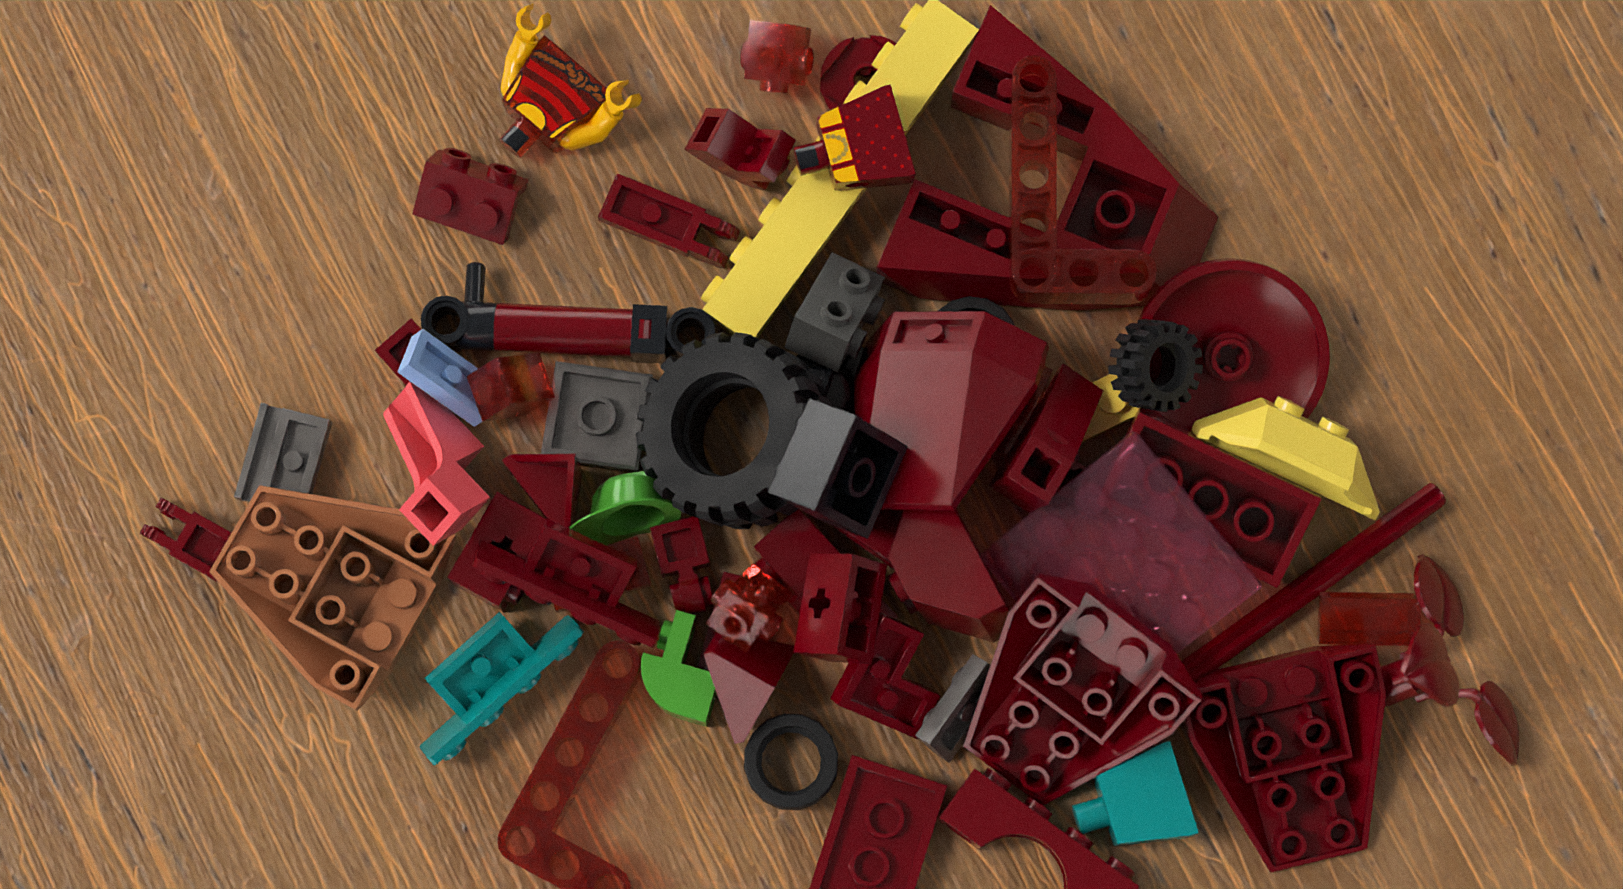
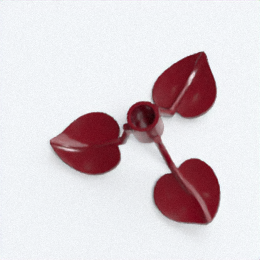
M1424 554L1418 555L1419 561L1414 569V590L1422 611L1434 623V626L1430 623L1420 624L1412 635L1407 651L1400 653V659L1380 667L1386 692L1385 707L1413 697L1418 703L1433 699L1444 707H1450L1457 703L1458 698H1468L1476 704L1474 708L1475 719L1487 741L1511 766L1517 765L1519 727L1514 708L1503 690L1492 681L1482 683L1480 691L1475 688L1459 689L1458 676L1448 656L1443 635L1445 631L1451 637L1461 634L1464 624L1462 602L1455 585L1447 573Z

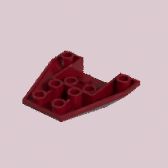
M985 311L893 312L866 341L853 380L855 415L908 446L881 509L954 511L1037 390L1049 352V346L1046 341Z
M1039 573L1008 612L963 747L1044 806L1170 736L1199 704L1203 695L1171 644L1090 583Z
M1374 644L1312 646L1217 669L1194 682L1203 697L1199 704L1185 718L1189 740L1270 873L1368 848L1386 699L1377 648Z

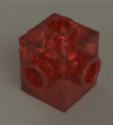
M750 20L749 37L743 43L740 56L741 66L745 69L744 79L760 81V91L788 94L789 84L805 86L806 76L811 74L814 64V52L812 47H809L811 28Z
M752 563L735 582L730 578H726L710 600L717 607L706 624L718 632L725 641L747 653L759 639L767 644L785 620L779 613L789 600L792 592Z

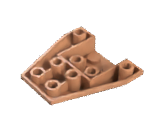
M259 485L209 572L314 688L358 711L391 674L439 590L457 536L453 534L433 546L399 509Z

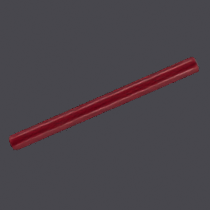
M1434 483L1427 484L1181 661L1193 681L1196 682L1217 670L1446 504V498L1441 490Z

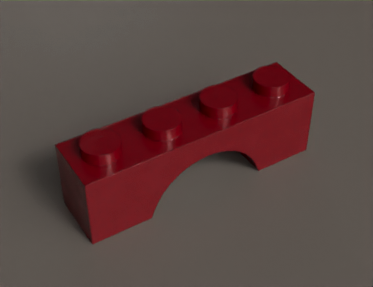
M974 768L938 819L940 823L978 850L995 840L1007 837L1025 838L1036 842L1045 848L1056 860L1063 878V889L1140 888L1139 885L1131 880L1135 875L1132 869L1113 856H1110L1107 862L1090 851L1094 845L1090 839L1070 826L1064 833L1049 822L1053 814L1030 797L1022 803L1007 792L1012 785L990 768H987L983 774Z

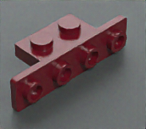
M546 519L526 559H522L485 541H479L475 549L473 567L478 569L480 574L489 581L497 584H505L507 582L523 589L532 600L544 605L554 603L570 611L574 618L588 625H596L598 623L615 631L620 639L636 646L645 644L655 648L659 640L660 622L653 617L618 602L637 567V559L549 519Z

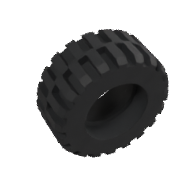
M721 332L708 335L706 345L693 340L682 346L681 350L684 355L679 359L670 355L661 365V369L665 371L659 380L651 378L645 391L651 393L647 406L639 405L637 419L644 422L643 431L636 433V443L638 449L647 453V456L643 457L640 463L645 475L656 479L653 482V488L662 498L672 501V505L676 509L721 527L725 525L733 529H750L753 524L765 527L777 522V512L790 516L798 508L768 493L774 480L776 468L785 455L795 432L796 423L803 414L808 400L812 399L832 406L831 400L820 395L824 392L825 386L817 375L808 371V365L801 359L764 339L760 340L750 334L736 332L730 337ZM744 388H756L763 395L769 413V428L765 443L756 458L745 468L730 475H717L712 471L707 462L703 445L704 431L709 416L714 408L731 393Z

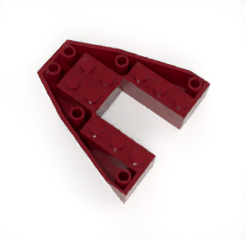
M990 5L953 89L951 108L1082 161L1065 204L1050 235L914 179L878 262L876 273L885 277L883 284L920 299L952 301L972 296L987 298L997 305L1070 311L1146 306L1149 299L1166 281L1177 273L1200 263L1219 217L1142 132Z

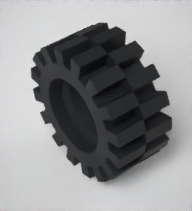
M1140 319L1138 324L1130 323L1125 327L1128 334L1119 333L1115 339L1121 345L1120 349L1111 348L1109 357L1117 358L1116 365H1108L1109 374L1117 375L1118 377L1111 382L1113 390L1121 391L1118 397L1124 402H1129V405L1133 407L1167 412V409L1176 410L1181 408L1179 402L1187 403L1192 398L1187 389L1197 390L1200 383L1193 379L1194 373L1202 374L1203 365L1195 364V359L1202 357L1201 348L1192 347L1198 341L1194 334L1187 333L1189 330L1187 327L1175 322ZM1159 347L1162 356V366L1159 376L1152 382L1150 377V361L1154 352Z

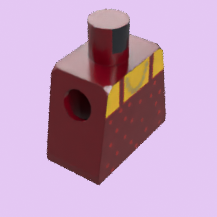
M891 84L882 86L817 117L816 122L820 141L793 148L801 176L828 169L833 188L838 191L913 183L916 175Z

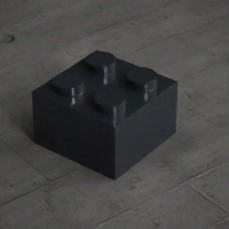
M809 399L803 414L796 423L795 432L785 455L776 468L774 480L768 493L825 523L868 539L908 446L854 414Z

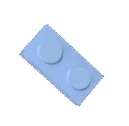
M421 329L411 337L398 369L400 375L473 427L486 420L499 385L494 379L424 329Z

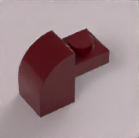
M706 108L684 150L714 170L744 185L759 190H766L769 183L774 182L789 165V153L796 139L783 130L758 129L730 109Z

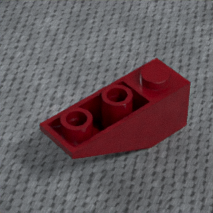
M1064 363L1061 364L988 486L1028 513L1048 505L1074 462L1103 390Z

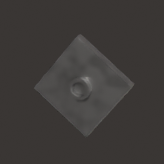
M556 361L541 454H576L580 465L626 472H639L642 450L637 448L636 433L643 431L644 422L638 420L637 415L640 404L647 406L651 393L645 391L653 375Z

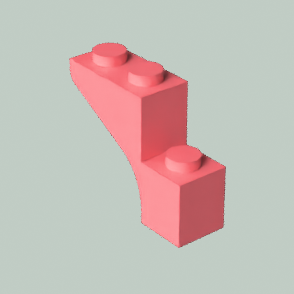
M409 382L384 411L383 416L414 482V493L399 510L434 546L462 530L490 498L464 470L484 448V445L450 409L412 382Z

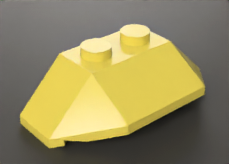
M1280 396L1277 397L1275 403L1261 397L1194 422L1191 430L1197 438L1376 521L1380 510L1358 446L1350 438L1346 437L1349 429L1326 417H1322L1319 424L1302 417L1305 410L1303 407Z

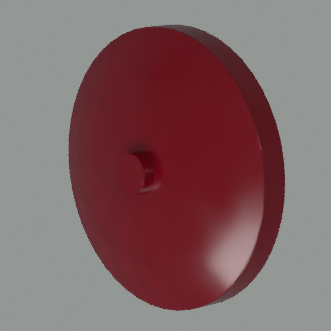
M1235 258L1215 259L1191 266L1166 281L1149 299L1138 319L1160 320L1184 325L1189 329L1187 333L1194 334L1198 340L1192 347L1201 348L1202 357L1196 358L1195 364L1203 365L1202 374L1194 373L1193 379L1200 382L1197 390L1187 389L1192 398L1187 403L1179 402L1181 408L1176 410L1167 409V412L1146 409L1185 429L1192 431L1191 429L1196 420L1261 397L1272 403H1275L1278 396L1288 399L1303 407L1305 410L1302 417L1308 419L1323 394L1330 365L1329 340L1323 319L1305 291L1289 277L1270 266L1252 260ZM1159 347L1154 352L1150 361V377L1152 382L1157 379L1161 371L1162 356Z

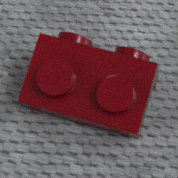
M445 148L444 150L436 151L425 162L412 215L504 245L509 238L519 197L526 190L529 180L518 176L517 171L510 166L499 163H492L488 166L473 161L469 153L460 149Z

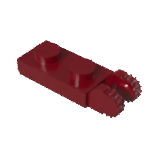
M616 174L598 215V220L602 223L685 257H688L690 254L704 263L719 268H725L729 258L719 249L695 241L700 228L702 227L724 240L736 241L741 231L737 226L707 214L706 209L621 174Z
M161 497L155 507L166 517L172 520L176 519L185 524V527L176 541L166 536L164 531L153 525L148 526L144 524L139 534L169 551L168 554L218 582L209 571L230 537L231 532L196 512L190 514Z

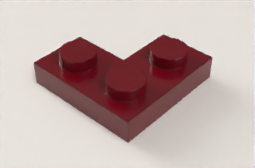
M880 612L872 664L848 663L830 699L838 706L918 739L915 735L921 728L926 714L935 707L940 698V695L933 689L903 676L924 633L914 626Z

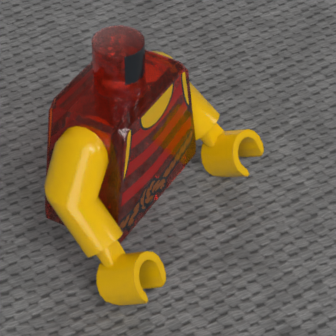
M534 4L520 9L516 16V25L519 30L515 33L506 56L500 89L503 95L502 102L505 110L516 121L499 138L500 142L518 158H521L537 140L555 154L564 149L574 151L603 142L623 118V110L636 108L640 105L642 101L640 93L632 94L625 102L622 98V90L628 85L629 80L613 82L608 88L605 87L545 35L539 40L536 34L551 25L552 18L548 12L540 17L538 26H536L530 20V12Z

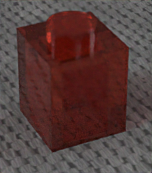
M540 352L496 357L467 376L482 422L526 416L556 398Z

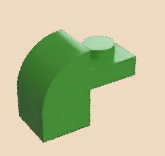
M676 610L673 622L665 620L660 631L657 648L664 650L663 656L658 657L644 652L642 654V679L652 700L665 713L675 718L707 727L717 692L709 671L685 664L698 621L696 615Z

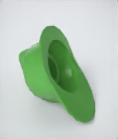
M644 471L632 472L611 477L600 485L592 498L591 514L582 517L571 525L569 529L604 545H610L635 535L650 533V527L677 521L681 518V511L673 507L671 501L662 498L653 488V482L656 479L646 476Z

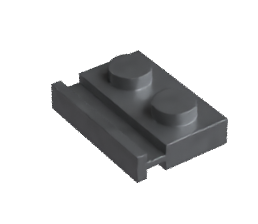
M261 403L234 497L237 500L250 502L259 485L313 494L332 422L329 419Z

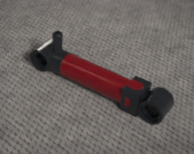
M471 262L466 266L464 301L447 295L436 297L423 308L420 318L422 329L455 352L467 349L632 357L633 362L663 364L667 360L668 349L674 357L678 359L684 354L681 349L684 345L678 340L680 332L686 327L696 326L702 329L705 336L701 343L705 345L707 336L716 334L714 323L710 316L703 310L694 307L682 308L670 318L668 307L660 305L633 304V309L484 302L486 266L479 262ZM455 315L459 317L460 324L455 332L447 335L436 332V324L443 316Z

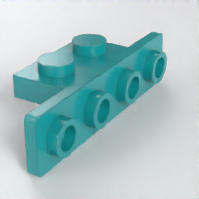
M498 612L425 677L431 687L456 713L420 745V749L433 765H436L442 759L447 761L455 757L466 745V738L479 726L486 727L498 719L504 710L503 705L516 693L523 694L534 687L541 678L540 672L552 661H559L570 655L579 643L578 638L583 635L584 630L569 615H566L530 647L507 619Z

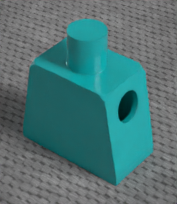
M1170 741L1164 742L1099 774L1093 779L1098 798L1072 805L1074 818L1080 833L1085 834L1108 827L1114 846L1183 839L1199 833Z

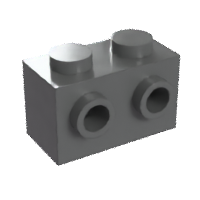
M831 253L793 319L784 348L838 373L847 355L852 358L857 357L867 336V331L862 330L865 323L874 326L882 311L886 299L878 295L885 277L837 254Z

